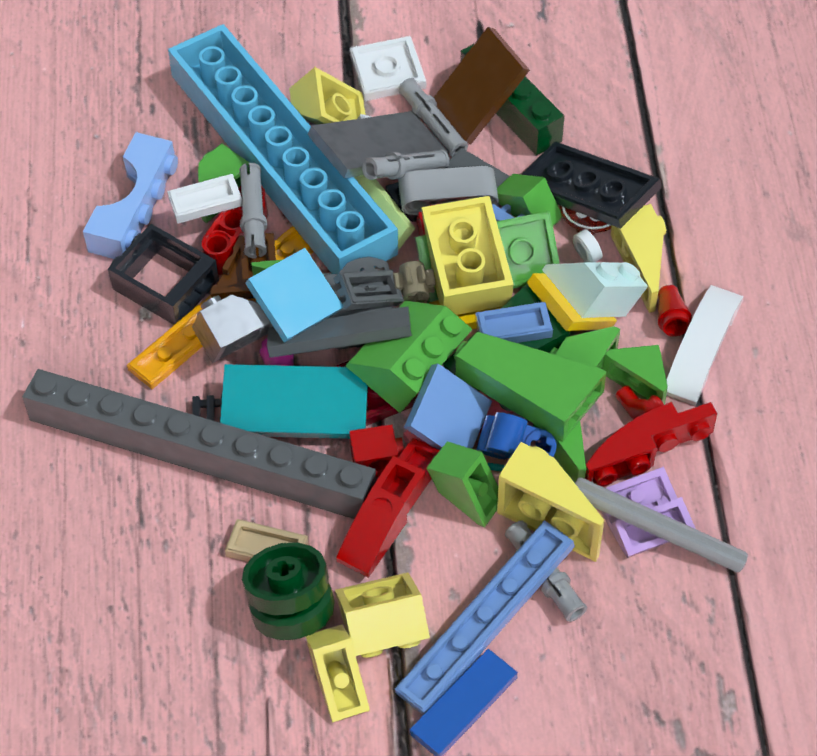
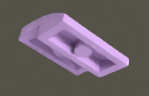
M664 467L606 487V489L696 529L683 498H677ZM602 511L616 541L627 558L669 542Z

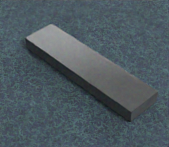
M409 307L327 318L285 343L274 327H268L267 349L269 357L410 337L412 333Z

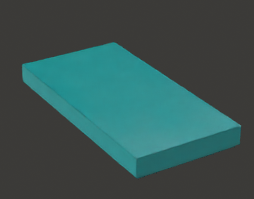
M224 364L220 423L266 437L350 439L349 431L366 428L368 385L347 367Z

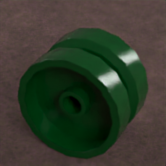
M298 542L273 545L254 555L244 567L242 582L249 601L248 606L255 628L264 636L277 640H297L314 634L324 627L333 615L335 601L329 584L327 565L322 553L311 545Z

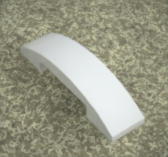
M713 285L708 288L690 322L666 379L668 385L666 396L696 406L708 379L710 368L729 326H732L744 296Z

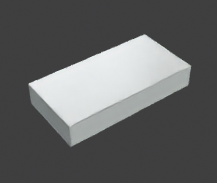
M233 174L167 191L177 224L242 206V198Z

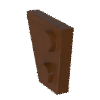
M265 233L267 252L264 256L260 257L259 249L256 247L257 258L245 255L244 235L239 236L233 247V254L227 258L222 268L223 274L218 284L213 285L211 288L212 298L218 295L221 300L230 295L244 299L254 298L245 282L253 276L252 262L276 260L274 233Z

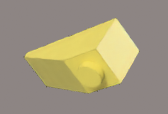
M651 204L644 205L621 229L611 226V237L623 262L635 266L639 270L642 280L648 285L641 298L649 313L654 312L656 309L663 235L666 234L665 222L662 216L656 215Z

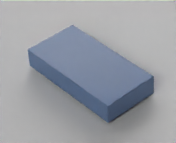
M545 302L476 312L475 315L478 332L514 343L551 338L553 334Z

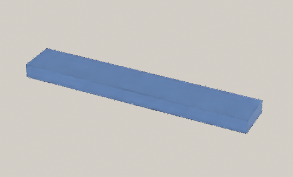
M544 520L395 687L396 694L424 715L465 673L575 547L574 541Z

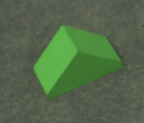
M513 173L497 187L498 203L502 207L509 204L511 206L510 214L515 218L521 213L527 216L550 211L553 226L562 219L563 215L545 177Z
M659 345L610 349L605 353L603 370L606 371V377L622 387L630 386L633 392L641 399L648 400L651 396L655 395L665 404L668 385Z

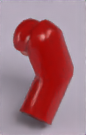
M628 385L619 389L615 394L617 400L633 419L664 405L662 400L655 395L651 396L648 400L639 399Z

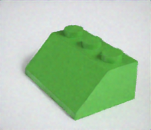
M404 301L399 307H409L412 336L366 343L348 362L346 367L401 413L420 391L431 365L438 363L442 365L472 331L471 327L446 306Z

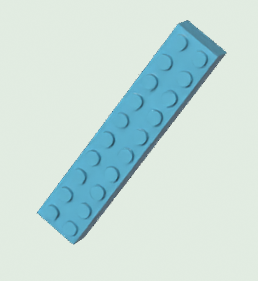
M224 24L168 49L171 74L174 80L229 148L249 163H256L261 167V186H263L268 196L332 274H339L347 263L358 258L373 257L387 261L398 255V228L354 177H342L308 136L311 126Z

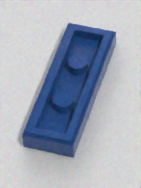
M488 648L410 728V735L434 756H444L518 678V672Z

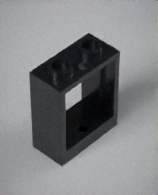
M150 224L143 233L136 235L131 245L121 256L114 258L108 268L113 290L173 325L193 310L211 290L212 286L219 281L215 259L153 224ZM156 254L188 271L166 297L133 279Z

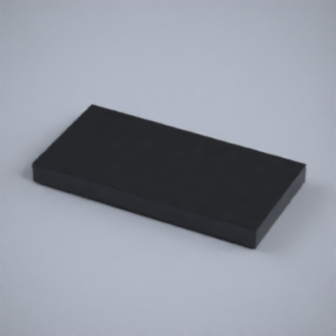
M556 141L522 173V175L545 177L557 205L620 229L662 188L660 178Z

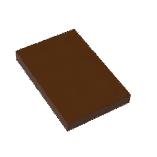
M487 27L433 97L437 102L436 107L459 135L471 145L530 70L494 28Z

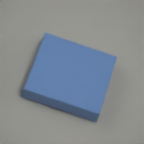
M439 363L431 365L404 428L438 450H441L447 441L472 449L492 401Z

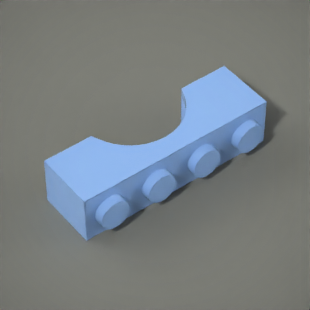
M137 132L134 134L123 155L127 178L136 185L132 192L121 201L95 207L83 230L89 253L112 259L121 256L131 245L135 236L141 232L144 224H149L157 199L160 200L164 195L165 183L169 175H173L177 169L178 157L175 156L172 141Z

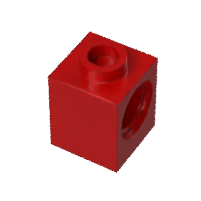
M393 424L349 431L353 462L376 469V477L381 475L393 455L399 457L404 450L402 437L395 438Z

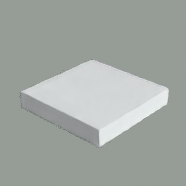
M411 36L350 48V57L364 101L400 94L398 88L408 78H414L422 90L426 89V79Z

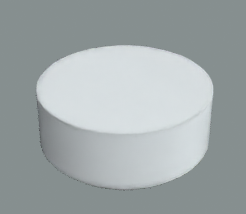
M584 229L573 236L574 247L584 262H597L602 259V250L595 237L588 230Z

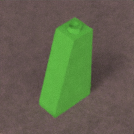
M476 332L468 342H462L454 355L456 360V376L541 429L551 433L561 441L566 439L603 394L605 388L606 371L601 368L481 332Z

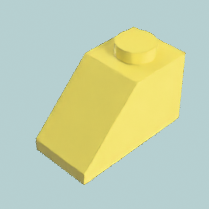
M341 624L306 636L314 671L332 722L370 711L352 641L343 625Z

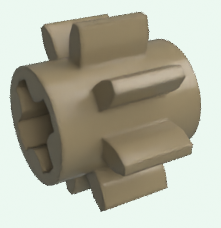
M420 261L406 262L399 267V273H393L395 289L401 291L404 301L423 303L429 299V293L435 292L434 270H425L424 264Z

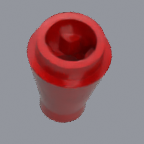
M663 286L658 291V326L668 336L683 335L690 325L692 314L681 298L676 286Z

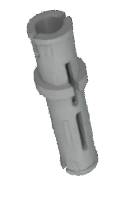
M408 78L403 81L398 88L399 93L411 105L412 112L419 119H422L435 137L438 138L450 153V156L453 157L461 148L467 150L468 143L436 107L437 102L431 95H426L414 78Z
M442 149L404 155L392 152L388 153L385 157L366 158V162L362 164V171L369 180L382 177L394 180L402 178L405 172L448 167L450 160L447 152Z
M249 163L250 174L247 173L246 164H243L239 169L243 208L240 228L244 232L245 255L257 258L256 247L259 249L260 257L264 256L267 252L264 233L267 229V219L263 215L261 167L256 163Z
M523 521L512 524L505 532L506 538L511 541L516 550L532 535L527 524ZM556 568L542 584L541 591L547 598H552L565 616L564 618L572 622L586 612L587 606L570 586L571 579L569 576Z

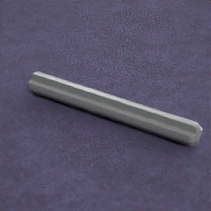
M578 478L575 481L577 487L594 508L735 572H740L747 562L748 554L741 549L584 478Z

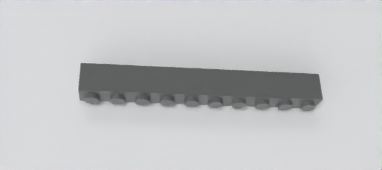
M37 369L22 396L30 421L355 519L376 482V469L41 369Z

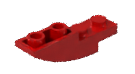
M669 402L636 417L611 435L596 450L586 464L585 479L601 487L608 486L618 478L630 474L640 475L654 467L655 456L658 451L667 452L674 449L678 444L690 440L700 441L714 432L718 414L712 402L680 413L677 412L673 403Z
M412 438L399 457L393 455L357 513L337 554L336 562L367 578L370 577L406 525L408 512L432 478L427 467L440 450Z

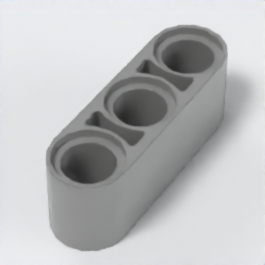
M488 166L414 170L405 172L404 176L398 179L401 208L405 214L418 215L419 212H422V207L484 196H490L492 204L497 205L499 202L494 169Z

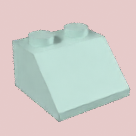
M627 262L547 264L542 269L581 318L626 317L648 287L640 277L639 270Z

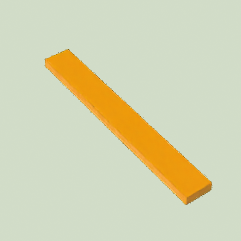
M293 226L275 240L276 260H283L303 248H306L310 255L314 251ZM211 294L128 363V371L152 390L203 346L192 326L197 318V313L202 310L201 305L212 298ZM255 298L247 299L256 302Z

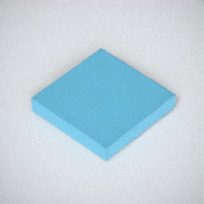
M306 248L252 276L245 282L284 343L343 308V304Z

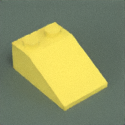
M490 196L422 207V217L431 266L434 270L435 288L439 304L446 306L456 315L503 307L512 298L514 284Z
M520 442L499 475L497 513L514 522H525L532 531H535L545 520L574 541L575 547L572 551L596 562L600 554L604 519L555 458L549 456L540 447H531Z

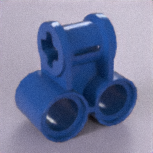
M496 412L495 416L486 415L476 450L490 457L507 460V458H511L520 442L530 446L532 441H536L535 445L542 448L549 456L553 457L557 444L551 433L527 425V420L511 414Z

